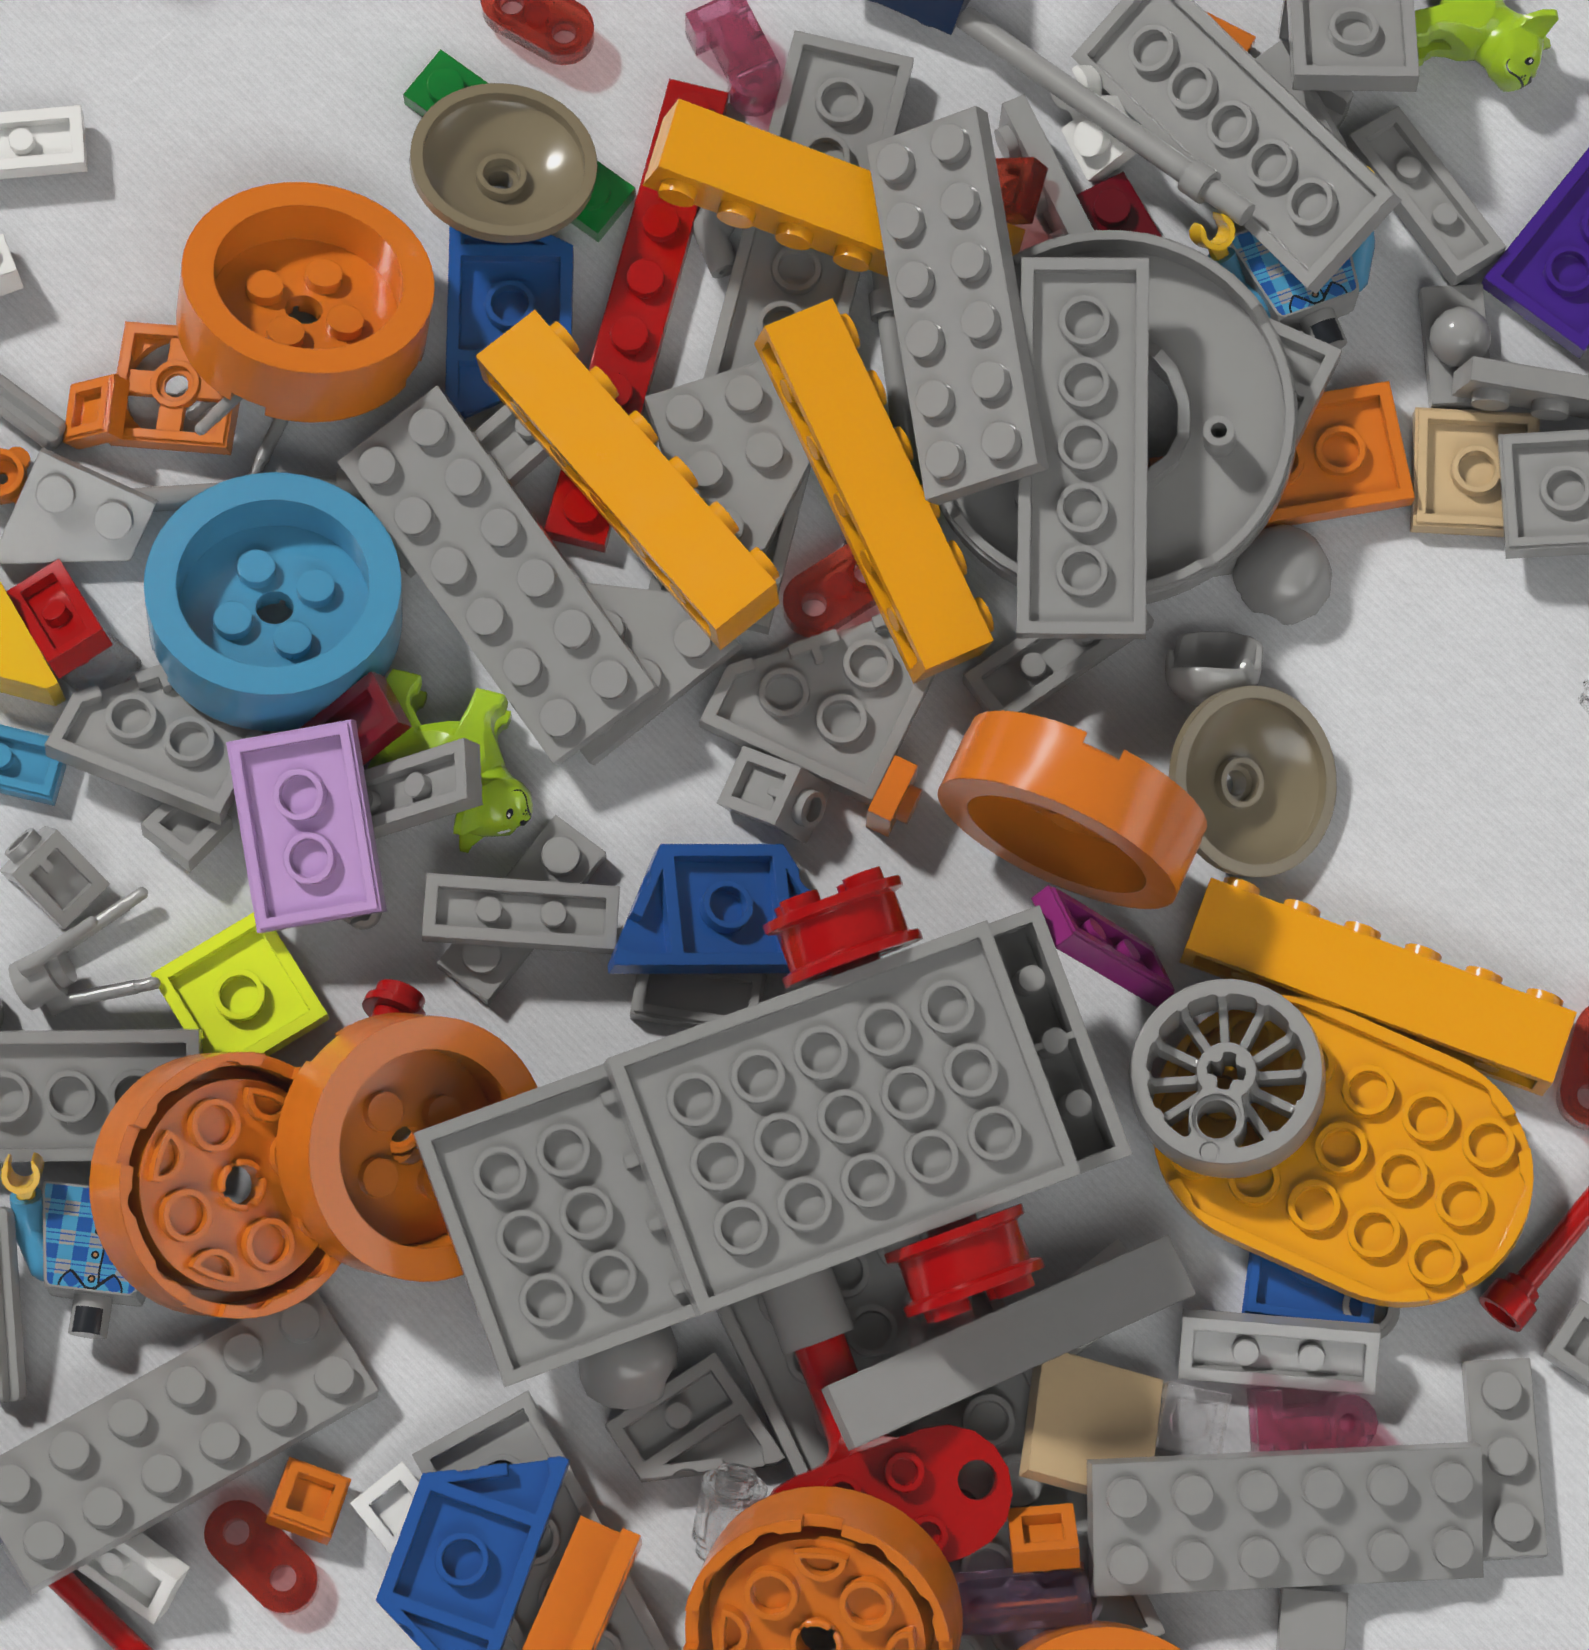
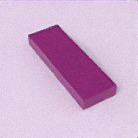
M1048 885L1031 898L1035 906L1040 905L1056 949L1157 1008L1175 994V989L1153 946L1056 887Z

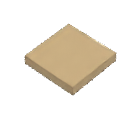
M1415 407L1412 414L1411 481L1415 499L1410 512V532L1504 537L1498 434L1539 432L1540 419L1533 417L1531 413Z
M1065 1353L1034 1367L1019 1476L1087 1495V1459L1155 1456L1163 1380L1070 1353Z

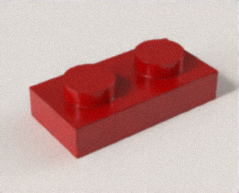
M57 559L6 591L37 646L59 679L77 667L88 663L93 657L113 645L60 559Z

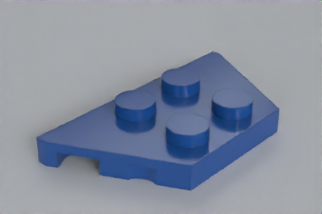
M449 226L445 393L464 419L502 403L499 397L482 379L476 355L533 310H536L549 326L558 321L572 336L574 250L572 244L553 235L528 242H491L466 235Z
M660 844L652 856L608 962V974L790 973L777 935H766L763 925L777 918L774 909L780 907V902L811 890L802 883L799 876V868L784 844Z
M557 1456L547 1458L548 1460L511 1465L501 1463L480 1466L478 1469L456 1471L453 1469L422 1473L376 1598V1602L421 1650L503 1649L570 1464L569 1459Z

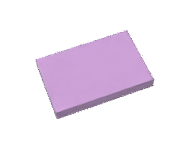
M350 719L226 742L257 933H267L387 912L356 721Z

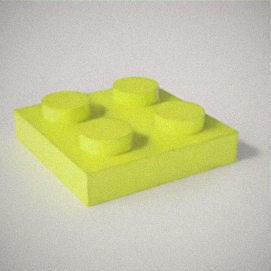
M254 912L150 974L151 977H157L161 981L158 989L182 1028L202 1029L203 1053L255 1052L270 1056L330 1020L326 1010L277 931L257 933Z

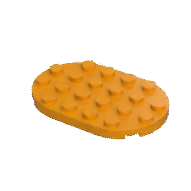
M1282 995L1301 1011L1318 1037L1324 1055L1326 1091L1324 1104L1316 1126L1302 1146L1275 1167L1259 1174L1240 1178H1216L1195 1173L1174 1163L1154 1146L1160 1171L1169 1190L1186 1213L1199 1225L1221 1239L1346 1296L1378 1306L1406 1308L1432 1305L1459 1296L1480 1284L1505 1261L1515 1247L1527 1221L1532 1201L1534 1175L1531 1149L1516 1116V1111L1503 1093L1489 1079L1456 1058L1337 1006L1303 996ZM1230 1010L1228 1012L1230 1042L1240 1045L1255 1014L1241 1010ZM1216 1012L1197 1025L1210 1046L1220 1043L1219 1013ZM1271 1021L1265 1022L1250 1054L1252 1056L1256 1055L1284 1037L1286 1033ZM1188 1034L1176 1047V1049L1197 1059H1200L1202 1055ZM1291 1049L1259 1071L1301 1069L1303 1060L1297 1049ZM1167 1061L1160 1078L1193 1076L1195 1074ZM1225 1066L1222 1076H1216L1218 1088L1229 1089L1231 1082L1238 1079L1235 1067ZM1305 1085L1261 1087L1260 1089L1295 1105L1297 1100L1302 1098ZM1197 1091L1154 1094L1153 1104L1162 1113H1165ZM1257 1103L1251 1104L1269 1132L1278 1131L1289 1120ZM1220 1112L1212 1113L1208 1116L1205 1114L1201 1118L1198 1127L1208 1137L1223 1138L1233 1131L1236 1120L1234 1121L1229 1115ZM1188 1116L1171 1126L1173 1130L1184 1137L1189 1135ZM1248 1122L1247 1135L1241 1147L1261 1141Z

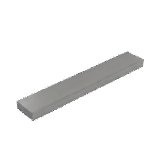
M1165 1235L821 1389L848 1451L1179 1303L1196 1293L1169 1235Z

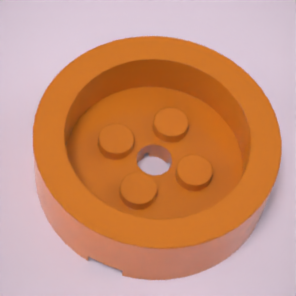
M282 182L254 187L237 193L213 207L202 217L191 232L184 248L176 310L178 338L188 361L208 385L229 400L235 394L247 401L266 407L265 416L309 423L331 422L359 416L380 407L398 395L406 387L407 378L416 368L418 362L422 361L435 292L432 265L423 245L413 231L391 211L363 195L331 185L309 182ZM298 306L300 312L309 313L318 320L313 323L302 324L297 319L288 315L293 312V307Z
M1004 710L983 712L973 718L939 786L937 794L942 808L957 826L979 844L1014 866L1055 886L1084 897L1135 909H1159L1174 902L1207 829V820L1203 811L1183 788L1164 773L1125 749L1120 759H1117L1100 749L1083 743L1088 732L1062 722L1028 713Z
M388 1013L359 1020L334 1034L336 1038L328 1043L312 1061H306L303 1064L286 1095L278 1123L276 1157L280 1183L287 1204L294 1218H299L309 1233L320 1244L318 1246L320 1249L352 1268L417 1282L441 1281L463 1275L461 1266L418 1148H414L411 1156L406 1161L399 1163L391 1153V1139L395 1132L406 1126L409 1128L414 1136V1133L538 1087L523 1061L507 1044L486 1029L473 1023L456 1018L412 1013Z
M221 1052L188 1055L169 1061L145 1074L121 1096L110 1111L101 1128L91 1160L89 1176L91 1212L97 1234L109 1259L129 1284L141 1294L159 1305L185 1314L232 1319L257 1318L284 1311L300 1303L318 1290L337 1270L341 1262L318 1247L320 1244L309 1233L299 1218H294L284 1196L278 1174L276 1139L279 1118L288 1090L301 1067H294L279 1059L255 1052ZM234 1166L244 1168L250 1175L252 1183L248 1197L238 1204L223 1194L226 1191L227 1176L232 1171L231 1167Z
M825 1486L801 1487L782 1491L754 1503L736 1516L718 1536L687 1599L685 1607L686 1643L683 1650H812L802 1640L801 1630L803 1627H821L827 1631L832 1629L834 1631L833 1638L836 1643V1647L832 1650H959L963 1630L961 1596L956 1578L940 1548L929 1534L905 1513L885 1501L855 1490Z

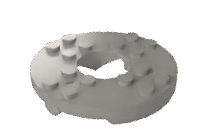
M1095 230L1072 233L1046 240L1015 254L1012 257L1020 303L1021 257L1149 258L1148 367L1168 385L1177 407V436L1166 456L1147 469L1146 604L1174 597L1211 579L1236 560L1264 529L1283 495L1295 457L1298 434V403L1295 381L1281 339L1262 304L1234 274L1215 260L1191 247L1148 233L1125 230ZM1018 479L940 504L939 508L961 542L989 569L1017 586Z

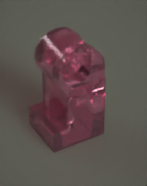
M714 0L685 13V36L696 56L712 50L727 78L729 102L734 109L745 116L752 117L766 115L773 110L780 88L781 69L747 0Z
M1275 1387L1246 1388L1251 1452L1366 1447L1372 1442L1377 1433L1378 1419L1374 1408L1367 1400L1353 1393L1331 1392L1327 1393L1318 1402L1283 1404L1282 1391Z

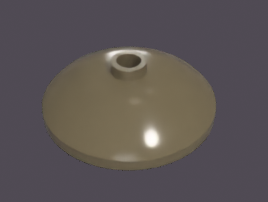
M489 83L455 91L439 100L423 115L411 141L410 173L420 198L430 211L444 223L474 238L499 243H519L549 236L560 231L575 220L584 210L593 193L597 175V155L586 127L561 102L532 88L506 83ZM493 186H503L507 189H500Z
M1249 685L1226 689L1203 701L1187 718L1176 738L1170 759L1169 778L1195 800L1206 817L1207 829L1197 851V854L1206 862L1234 876L1247 878L1268 877L1294 868L1303 862L1318 846L1326 833L1334 811L1337 792L1336 767L1329 741L1322 727L1311 712L1298 700L1280 690L1266 686ZM1228 774L1230 775L1233 782V787L1230 793L1227 788Z

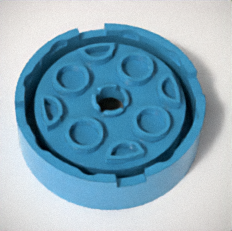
M278 472L250 474L220 482L192 497L168 519L157 535L148 555L144 574V596L152 651L154 650L160 665L167 674V680L174 690L189 704L216 720L232 726L258 731L279 732L299 729L369 672L372 671L385 676L395 658L402 633V583L400 563L395 546L387 530L376 515L360 500L333 484L305 475ZM280 600L285 601V605L293 612L288 620L279 624L267 623L257 615V610L261 611L262 608L270 604H279Z

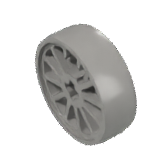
M1216 979L1197 983L1182 989L1165 1000L1151 1014L1140 1030L1132 1049L1129 1063V1087L1138 1122L1152 1144L1163 1155L1181 1167L1201 1175L1216 1178H1240L1259 1174L1282 1163L1297 1151L1310 1136L1324 1104L1326 1070L1322 1048L1314 1029L1301 1011L1290 1001L1270 988L1257 983L1237 979ZM1230 1010H1241L1255 1014L1240 1045L1230 1042L1228 1016ZM1210 1011H1217L1219 1013L1220 1043L1210 1046L1192 1020L1193 1017ZM1271 1021L1286 1033L1284 1037L1256 1055L1252 1056L1250 1054L1265 1022ZM1183 1027L1202 1055L1200 1059H1197L1164 1043V1041L1176 1028ZM1291 1049H1297L1303 1060L1301 1069L1259 1071ZM1161 1057L1195 1075L1153 1078L1151 1069L1155 1058ZM1225 1066L1235 1067L1238 1079L1231 1082L1229 1089L1218 1088L1216 1076H1222ZM1305 1085L1303 1096L1300 1100H1297L1295 1105L1260 1089L1261 1087ZM1197 1091L1165 1113H1162L1159 1108L1154 1106L1151 1098L1153 1094ZM1257 1103L1289 1120L1278 1131L1269 1132L1251 1104ZM1217 1112L1225 1113L1232 1117L1234 1121L1236 1120L1235 1128L1229 1135L1223 1138L1208 1137L1198 1127L1201 1118L1205 1114L1208 1116ZM1188 1116L1189 1135L1184 1137L1173 1130L1171 1126ZM1248 1122L1261 1141L1241 1147L1247 1135Z

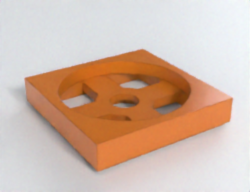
M125 321L116 375L130 381L128 396L153 397L160 406L156 429L141 428L134 421L127 401L122 440L109 442V444L121 447L231 455L240 402L204 435H198L196 432H184L186 408L192 406L196 401L218 403L224 396L208 385L190 364L178 338L176 325ZM170 343L167 362L160 365L155 371L136 369L148 354ZM175 376H183L188 380L187 391L179 397H171L166 393L167 382Z

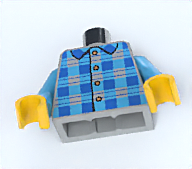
M1213 212V219L1217 223L1218 229L1217 234L1210 241L1202 224L1194 222L1191 225L1189 235L1193 243L1208 249V257L1234 274L1259 300L1269 318L1298 331H1303V333L1339 349H1342L1348 343L1338 318L1354 310L1359 292L1368 285L1375 249L1374 231L1318 293L1315 294L1306 288L1248 230L1235 234L1234 223L1228 216Z
M34 1152L31 1159L33 1174L20 1176L13 1170L11 1165L12 1155L8 1154L1 1170V1180L5 1188L12 1192L10 1195V1205L15 1214L16 1241L31 1275L40 1281H44L45 1288L52 1296L73 1299L68 1329L70 1335L89 1339H107L112 1304L141 1307L145 1302L146 1296L129 1284L105 1252L97 1234L91 1212L89 1186L44 1180L42 1194V1191L37 1188L44 1169L42 1156Z

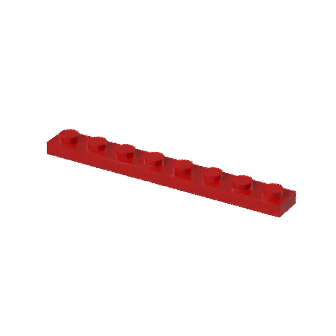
M670 78L589 366V370L594 366H598L612 381L619 393V396L614 400L628 415L636 410L643 416L645 396H648L693 235L694 219L700 209L696 205L682 207L668 203L659 197L658 191L643 186L663 118L678 99L724 116L729 104L728 92ZM561 469L544 530L553 541L605 553L612 526Z

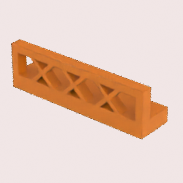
M580 1515L522 1650H597L641 1549V1535L625 1528L618 1532Z

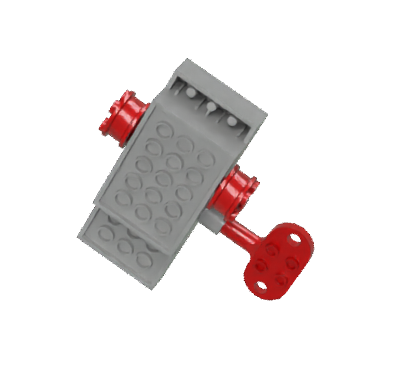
M878 866L843 879V884L836 887L838 893L822 900L818 890L814 889L780 902V907L774 909L777 918L763 925L766 935H777L790 973L782 979L786 989L805 985L823 978L826 979L609 1057L604 1064L417 1131L414 1133V1139L504 1387L761 1293L783 1355L791 1352L796 1354L829 1448L827 1458L821 1465L795 1475L774 1488L769 1496L786 1490L814 1486L838 1487L871 1495L887 1502L913 1519L929 1534L942 1551L948 1563L969 1556L990 1543L1006 1522L1013 1496L1009 1468L997 1448L974 1430L949 1424L920 1428L901 1436L885 1434L848 1451L821 1391L824 1387L858 1372L844 1334L855 1329L832 1266L926 1232L927 1238L885 1253L884 1257L887 1264L899 1265L912 1301L904 1308L907 1318L923 1313L927 1324L937 1323L972 1310L968 1297L986 1291L989 1301L1029 1289L1036 1286L1031 1273L1044 1268L1045 1264L1042 1257H1031L1017 1220L1025 1213L1022 1203L979 1219L976 1213L1078 1176L1089 1170L1130 1156L1133 1153L1040 905L988 923L986 920L881 958L923 939L920 929H909L900 906L896 891L903 886L901 877L895 875L884 878L882 870ZM974 1460H980L989 1465L994 1475L993 1488L988 1495L980 1499L968 1498L962 1493L958 1485L959 1471L965 1464Z

